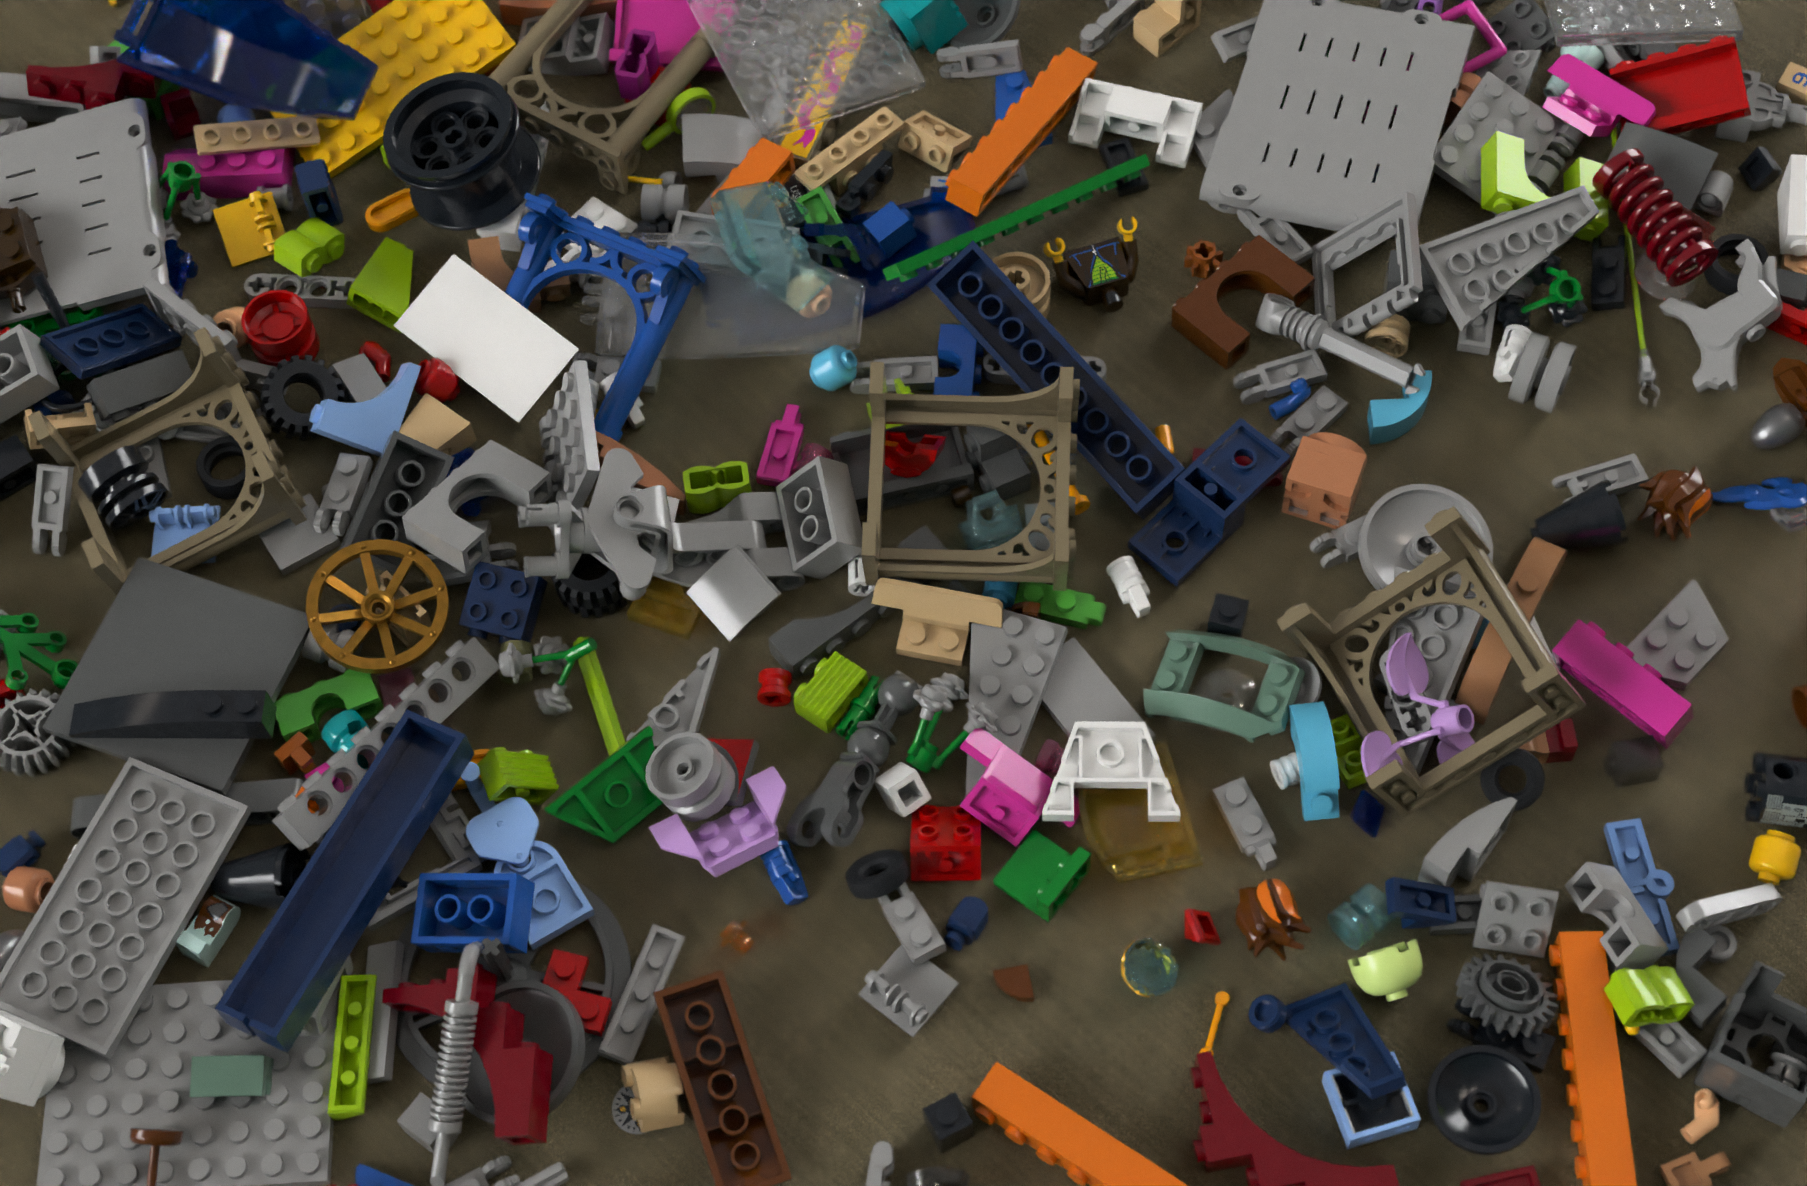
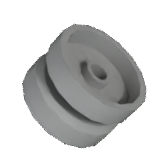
M1532 332L1516 369L1508 399L1524 404L1530 399L1534 388L1537 387L1538 391L1534 401L1535 408L1552 414L1559 396L1563 394L1572 371L1571 364L1577 346L1560 341L1555 345L1549 359L1546 358L1550 346L1549 337Z
M688 731L674 734L664 740L654 750L646 766L645 779L649 790L674 814L677 813L680 819L686 821L705 820L718 813L729 801L735 788V772L731 763L718 752L709 740L699 733Z

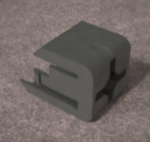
M1756 960L1729 1002L1693 1084L1704 1089H1710L1716 1095L1730 1102H1735L1745 1107L1746 1110L1786 1128L1807 1100V1072L1799 1074L1801 1083L1799 1088L1793 1089L1765 1075L1767 1069L1762 1074L1750 1068L1752 1061L1748 1056L1747 1048H1755L1764 1035L1769 1036L1775 1040L1769 1052L1770 1056L1772 1053L1785 1054L1801 1061L1807 1066V1008L1774 993L1785 974Z

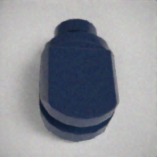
M33 829L27 833L29 835L27 839L19 834L16 837L14 836L0 849V872L4 877H7L9 872L16 867H32L39 861L38 859L41 857V854L36 849L39 846L43 848L47 843Z
M973 896L964 897L947 920L948 923L945 927L947 934L944 937V942L950 948L957 951L962 950L964 945H970L975 942L988 923V907L985 902Z

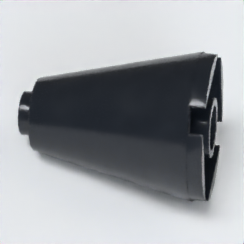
M1604 480L1535 519V527L1530 528L1532 539L1538 537L1566 550L1615 546L1628 543L1629 538L1622 537L1620 532L1626 530L1627 527L1618 498L1615 493L1609 495L1605 488L1612 486L1610 481Z
M292 842L222 863L210 885L216 895L222 899L278 910L306 867L305 859H310V856L306 849L299 851Z

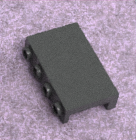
M907 424L886 429V431L905 433L907 439L914 443L922 441L924 435L946 436L944 449L932 466L918 477L904 478L894 475L890 472L891 469L885 465L883 511L951 496V490L960 486H967L970 491L975 490L974 472L971 463H968L965 457V450L958 426ZM871 427L856 432H843L830 438L833 460L848 464L859 516L867 515Z

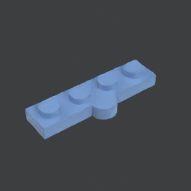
M1640 818L1606 823L1603 830L1614 867H1616L1669 949L1662 956L1677 954L1679 944L1665 901L1674 888L1672 876L1664 870L1655 868Z

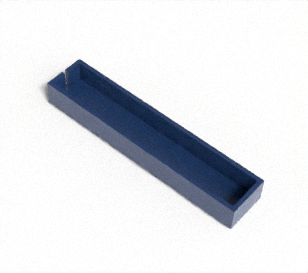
M406 709L215 1007L228 1025L253 1037L257 1035L261 1041L286 1053L290 1051L475 753L465 734Z

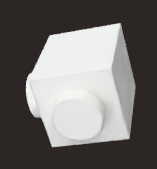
M899 762L878 776L874 782L888 809L903 818L932 799L917 770L903 762Z

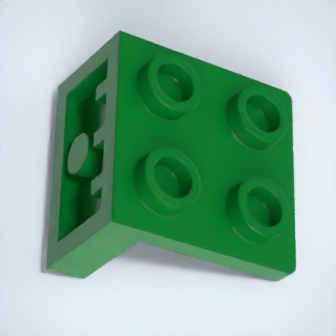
M1034 830L995 876L993 883L996 887L1049 923L1090 872L1091 853L1079 846L1071 855Z

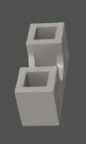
M1586 862L1564 885L1582 913L1592 914L1608 926L1609 930L1599 941L1617 968L1628 967L1630 969L1644 970L1652 966L1669 949L1616 867Z

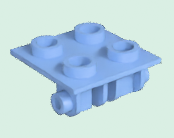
M205 503L203 506L192 507L189 504H186L184 507L175 505L174 508L156 506L155 510L149 511L150 522L155 523L151 557L215 524L220 520L221 506H210L209 503ZM216 556L203 563H216Z

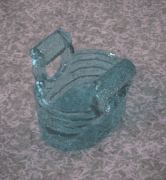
M997 490L973 497L972 500L965 502L967 521L957 525L960 533H962V538L965 540L964 544L967 545V550H983L999 546L1013 539L1024 529L1022 527L1023 523L1020 520L1021 516H1019L1020 511L1017 509L1018 505L1013 504L1006 507L1004 501L999 497ZM990 508L993 513L992 519L985 520L981 516L980 511Z

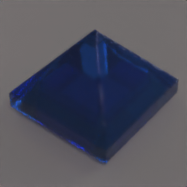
M1361 790L1350 813V817L1371 838H1376L1385 807L1366 790Z

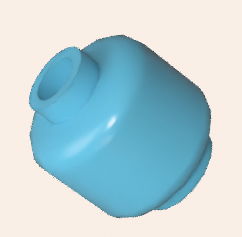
M832 345L812 358L809 370L810 377L817 387L826 391H836L855 379L857 359L852 351L847 350L841 345Z

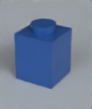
M893 201L863 222L870 239L887 258L917 237L912 226L915 222L913 216L905 207L900 210Z

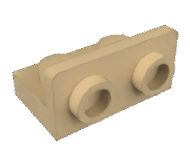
M922 110L904 121V128L901 130L898 147L946 173L951 168L953 157L970 147L972 136Z

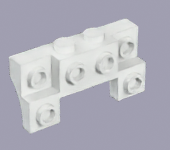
M1085 78L1080 91L1074 120L1068 134V142L1097 149L1104 131L1160 143L1156 152V162L1185 168L1193 148L1194 136L1202 117L1203 103Z

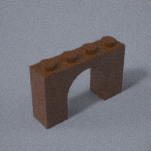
M1258 235L1250 243L1245 242L1242 244L1236 255L1229 261L1224 260L1209 278L1200 280L1188 296L1181 297L1175 302L1172 307L1171 327L1225 370H1228L1249 351L1250 333L1228 317L1221 310L1218 302L1232 291L1252 289L1264 294L1272 293L1287 297L1299 308L1313 295L1315 277Z

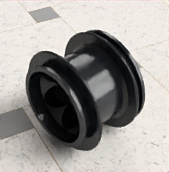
M459 72L446 74L419 85L396 105L386 122L383 133V146L389 166L402 182L410 186V197L415 210L426 222L445 230H472L489 226L504 219L524 202L526 192L531 193L538 180L541 168L538 146L531 135L519 127V112L514 100L497 81L478 73Z

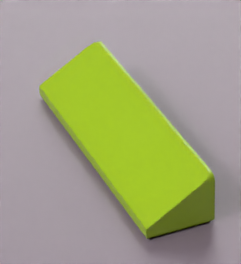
M376 974L341 975L327 1110V1114L332 1120H343L365 1114L377 982Z

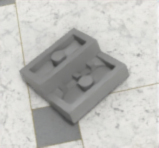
M738 544L721 557L686 592L729 642L736 639L756 617L762 615L782 594Z

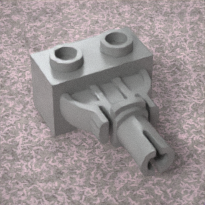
M1742 69L1751 115L1716 124L1714 137L1745 143L1749 131H1760L1771 126L1782 128L1786 121L1807 125V105L1791 103L1789 94L1778 93L1769 84L1760 82L1761 72Z

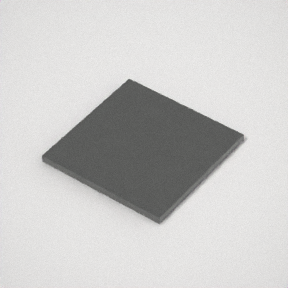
M139 557L46 720L43 729L49 734L126 761L129 757L226 796L255 739L71 738L69 732L74 705L133 694L189 690H266L275 703L303 649L310 631L306 613Z

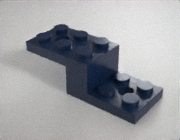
M1240 417L1175 479L1173 499L1128 541V548L1178 587L1243 525L1246 504L1290 463L1291 456ZM1238 456H1247L1252 460V463L1247 466H1241L1234 459ZM1170 538H1178L1182 540L1184 545L1175 549L1169 547L1166 541Z

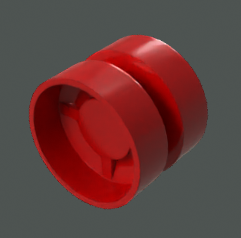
M271 290L256 296L245 307L241 319L242 328L258 363L277 367L279 361L283 359L290 361L291 356L299 355V359H304L305 355L313 356L312 361L315 359L319 351L320 339L305 302L297 294L287 290Z

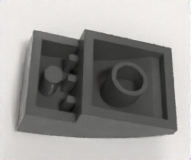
M1626 122L1607 161L1628 149H1639L1645 156L1644 163L1651 164L1654 167L1653 176H1660L1664 180V187L1662 189H1670L1674 193L1672 201L1682 203V213L1688 214L1718 153L1677 136ZM1627 166L1621 170L1616 177L1624 173L1629 167Z

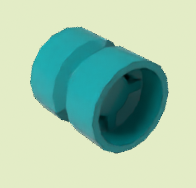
M349 709L338 713L327 722L321 732V738L333 753H336L341 748L346 752L354 745L350 739L363 727L367 726L369 728V726L356 710ZM358 754V765L367 770V759L363 755Z

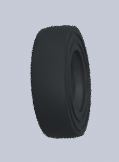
M1517 748L1481 771V787L1491 803L1513 797L1518 800L1514 811L1523 810L1534 804L1541 796L1545 785V773L1541 763L1532 753ZM1510 765L1520 767L1527 776L1526 786L1516 793L1505 791L1499 784L1501 770Z
M895 849L878 850L855 861L846 872V882L849 890L856 898H878L893 892L907 880L909 866L900 851Z

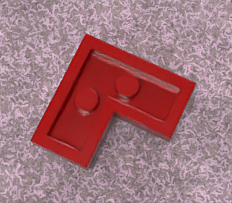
M554 949L542 983L559 991L570 1000L579 1013L585 1033L602 1037L613 1004L611 998L580 991L589 965L588 957Z

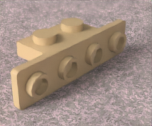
M882 107L794 172L795 178L809 191L819 186L824 187L830 182L831 189L839 196L848 189V184L883 150L882 143L904 128V122L887 107Z
M314 115L195 125L193 129L198 155L316 146L320 144L317 120Z

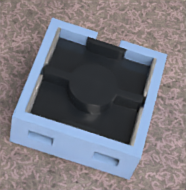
M1390 1052L1400 1068L1395 1052ZM1337 1068L1324 1071L1322 1084L1347 1149L1418 1128L1421 1118L1408 1085L1371 1099Z

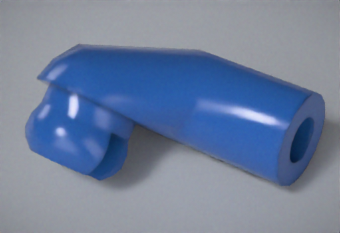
M1299 378L1291 382L1290 389L1293 393L1269 405V412L1275 420L1296 410L1311 395V386L1307 385L1306 379Z

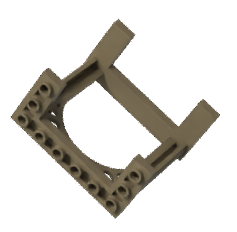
M206 327L193 332L200 347V358L191 377L168 397L71 446L40 410L28 416L37 440L60 466L74 467L72 489L93 536L82 542L81 545L91 569L116 595H118L133 566L127 568L113 533L105 523L106 518L98 513L100 503L94 504L90 502L78 485L80 477L92 464L116 449L131 445L138 447L175 428L189 425H205L220 429L229 434L237 441L244 455L246 466L245 480L241 493L232 508L212 526L147 560L186 572L289 518L295 526L307 520L302 510L303 507L307 506L300 491L295 489L292 483L295 479L287 464L281 465L279 458L283 457V453L275 439L270 441L267 435L272 432L271 427L264 415H258L256 410L261 408L254 393L252 391L247 392L245 386L250 384L247 376L241 367L238 368L235 359L230 351L227 352L219 336L212 337ZM225 403H232V410L229 416L223 420H218L217 412L219 408ZM208 412V415L202 417L199 416V413ZM238 419L240 427L234 429L232 424ZM253 444L252 449L246 450L248 445ZM255 470H257L259 476L257 477L255 476ZM262 484L259 498L252 496L251 490L253 487ZM247 503H250L254 506L253 508L249 506L245 511H243V507Z
M870 362L869 398L872 423L867 522H863L861 551L866 585H876L879 578L1053 583V591H1066L1067 580L1074 579L1076 560L1075 528H1068L1069 516L1075 517L1076 497L1069 496V485H1076V465H1070V453L1076 454L1077 434H1071V422H1077L1080 395V379H1073L1074 367H1060L1059 377L1054 383L1034 392L1010 396H965L887 393L884 362ZM886 424L977 426L995 429L1009 435L1026 449L1033 459L1039 474L1040 498L1032 519L1013 539L990 549L881 548ZM1026 424H1032L1026 434H1021L1017 430V426L1026 428ZM1041 430L1051 431L1053 438L1049 444L1041 448L1032 445L1031 440L1037 432ZM1056 448V451L1050 456V462L1053 463L1050 465L1044 464L1042 456L1051 453ZM1053 474H1056V480H1054V479H1052V478H1050V477H1051ZM1047 486H1050L1054 489V491L1048 494L1044 491V489ZM1055 501V507L1052 506L1049 502ZM1049 515L1051 517L1048 518V524L1054 529V533L1048 527L1041 525L1040 520L1042 516ZM1033 532L1042 533L1048 538L1050 547L1045 551L1035 549L1029 542V535ZM1023 545L1025 552L1029 556H1022L1023 551L1013 553L1015 546Z
M1454 506L1436 513L1431 521L1424 525L1429 535L1441 547L1442 551L1430 554L1423 560L1422 564L1413 570L1402 572L1388 586L1369 593L1363 602L1353 608L1341 611L1336 616V619L1330 623H1327L1306 602L1290 607L1286 610L1284 616L1276 620L1282 632L1317 662L1362 741L1373 731H1383L1389 736L1392 745L1399 740L1376 701L1371 675L1376 651L1387 632L1406 615L1418 609L1438 604L1459 605L1474 610L1485 617L1496 629L1525 676V679L1521 681L1522 686L1537 705L1421 777L1404 748H1399L1396 753L1400 756L1403 765L1395 759L1365 779L1372 791L1404 817L1412 814L1587 706L1581 695L1559 671L1487 556L1490 550L1485 542ZM1457 573L1460 574L1461 585L1458 591L1453 595H1447L1444 590L1446 580ZM1436 587V592L1428 597L1424 595ZM1469 590L1477 595L1473 599L1465 598ZM1379 624V628L1375 632H1368L1369 629ZM1357 637L1366 638L1368 647L1365 651L1354 653L1348 650L1347 643ZM1349 661H1363V667L1357 672L1356 665L1354 663L1350 665Z

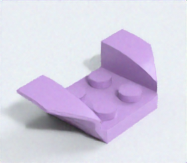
M772 766L745 779L754 801L744 806L736 807L730 813L714 821L706 822L688 833L677 813L650 826L649 829L661 850L698 860L701 866L716 878L778 847L776 820L787 789L785 782L775 767Z

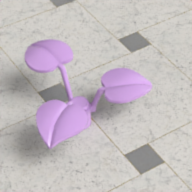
M1412 632L1405 633L1393 644L1387 657L1386 672L1390 686L1398 696L1409 694L1411 700L1438 707V709L1432 714L1430 719L1432 730L1395 742L1393 745L1385 732L1373 731L1364 738L1361 746V761L1366 777L1395 759L1403 765L1400 756L1396 753L1399 748L1438 735L1440 739L1437 745V757L1440 764L1475 743L1468 733L1474 726V715L1468 705L1449 706L1448 700L1438 701L1418 695L1427 687L1429 681L1428 668L1421 651L1413 640Z

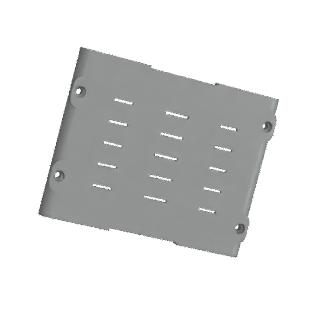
M1264 0L1247 48V60L1226 121L1222 122L1201 184L1199 200L1250 209L1262 217L1340 231L1398 195L1408 191L1415 195L1418 225L1435 168L1434 154L1451 97H1456L1476 26L1442 20L1436 13L1417 9H1410L1401 13L1338 2L1337 0ZM1306 36L1302 50L1299 52L1303 37ZM1332 40L1333 42H1332V45H1331V48H1330V51H1329V54H1328V57H1327V56H1326V53H1327V50H1328L1330 41ZM1357 45H1360L1356 55L1355 61H1352ZM1384 50H1387L1382 66H1379ZM1411 55H1413L1409 71H1406ZM1288 87L1289 90L1283 108L1280 109L1286 89ZM1315 92L1316 95L1310 113L1307 114L1313 93ZM1342 97L1343 100L1338 112L1337 119H1334L1340 98ZM1369 102L1370 105H1369V108H1368V112H1367V115H1366L1364 124H1361V123H1362L1363 116H1364V113H1365V110H1366V107H1367V103ZM1395 107H1397L1392 128L1389 129ZM1270 145L1266 160L1263 162L1267 147ZM1296 150L1297 154L1293 166L1290 167L1294 152ZM1322 155H1323V156H1325V157H1324V160H1323V163H1322L1320 172H1317V171H1318L1319 164H1320V161H1321V158H1322ZM1349 161H1352L1348 176L1346 178L1345 174L1348 168ZM1380 166L1375 183H1372L1376 168Z
M129 98L59 117L51 123L0 136V208L12 209L18 207L34 220L48 273L47 281L63 309L78 305L84 311L147 294L143 284L151 277L162 285L165 283L169 284L164 246L166 233L156 157L151 145L146 101L139 98ZM36 286L27 291L26 295H23L26 310L24 312L21 310L22 313H14L12 311L10 298L0 300V326L50 313Z

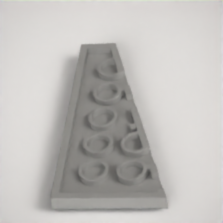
M1583 185L1419 245L1420 261L1460 331H1463L1597 216L1599 210Z
M1395 566L1394 578L1402 572L1411 570ZM1446 581L1444 586L1445 593L1453 595L1458 591L1460 585ZM1436 587L1424 595L1426 597L1433 595L1436 592ZM1469 590L1465 598L1473 599L1477 595ZM1452 604L1431 605L1418 609L1406 615L1390 629L1389 649L1392 648L1393 644L1402 635L1412 632L1413 640L1421 651L1428 668L1429 681L1424 690L1425 696L1438 701L1448 700L1449 702L1484 617L1474 610ZM1387 689L1384 709L1386 710L1385 717L1398 740L1401 741L1408 737L1401 728ZM1409 694L1398 696L1399 701L1402 703L1413 701L1410 699ZM1429 705L1431 713H1435L1438 707ZM1416 711L1410 712L1415 722L1413 728L1420 732L1423 730V722ZM1432 736L1426 742H1415L1403 747L1418 774H1420L1435 736Z

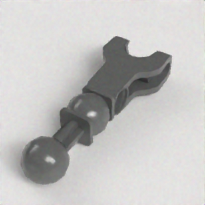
M894 674L887 677L880 684L878 700L881 708L874 720L858 722L856 725L858 730L848 740L847 752L840 754V760L833 764L820 787L802 800L791 816L787 825V834L794 845L798 847L815 846L823 836L833 847H846L853 842L864 823L861 807L874 785L876 775L880 772L878 767H881L888 759L890 745H896L898 741L890 730L898 716L902 717L912 713L919 704L913 698L914 690H919L914 679L908 675ZM806 821H809L811 823L803 837L801 833L802 826ZM838 827H841L840 836L838 834Z

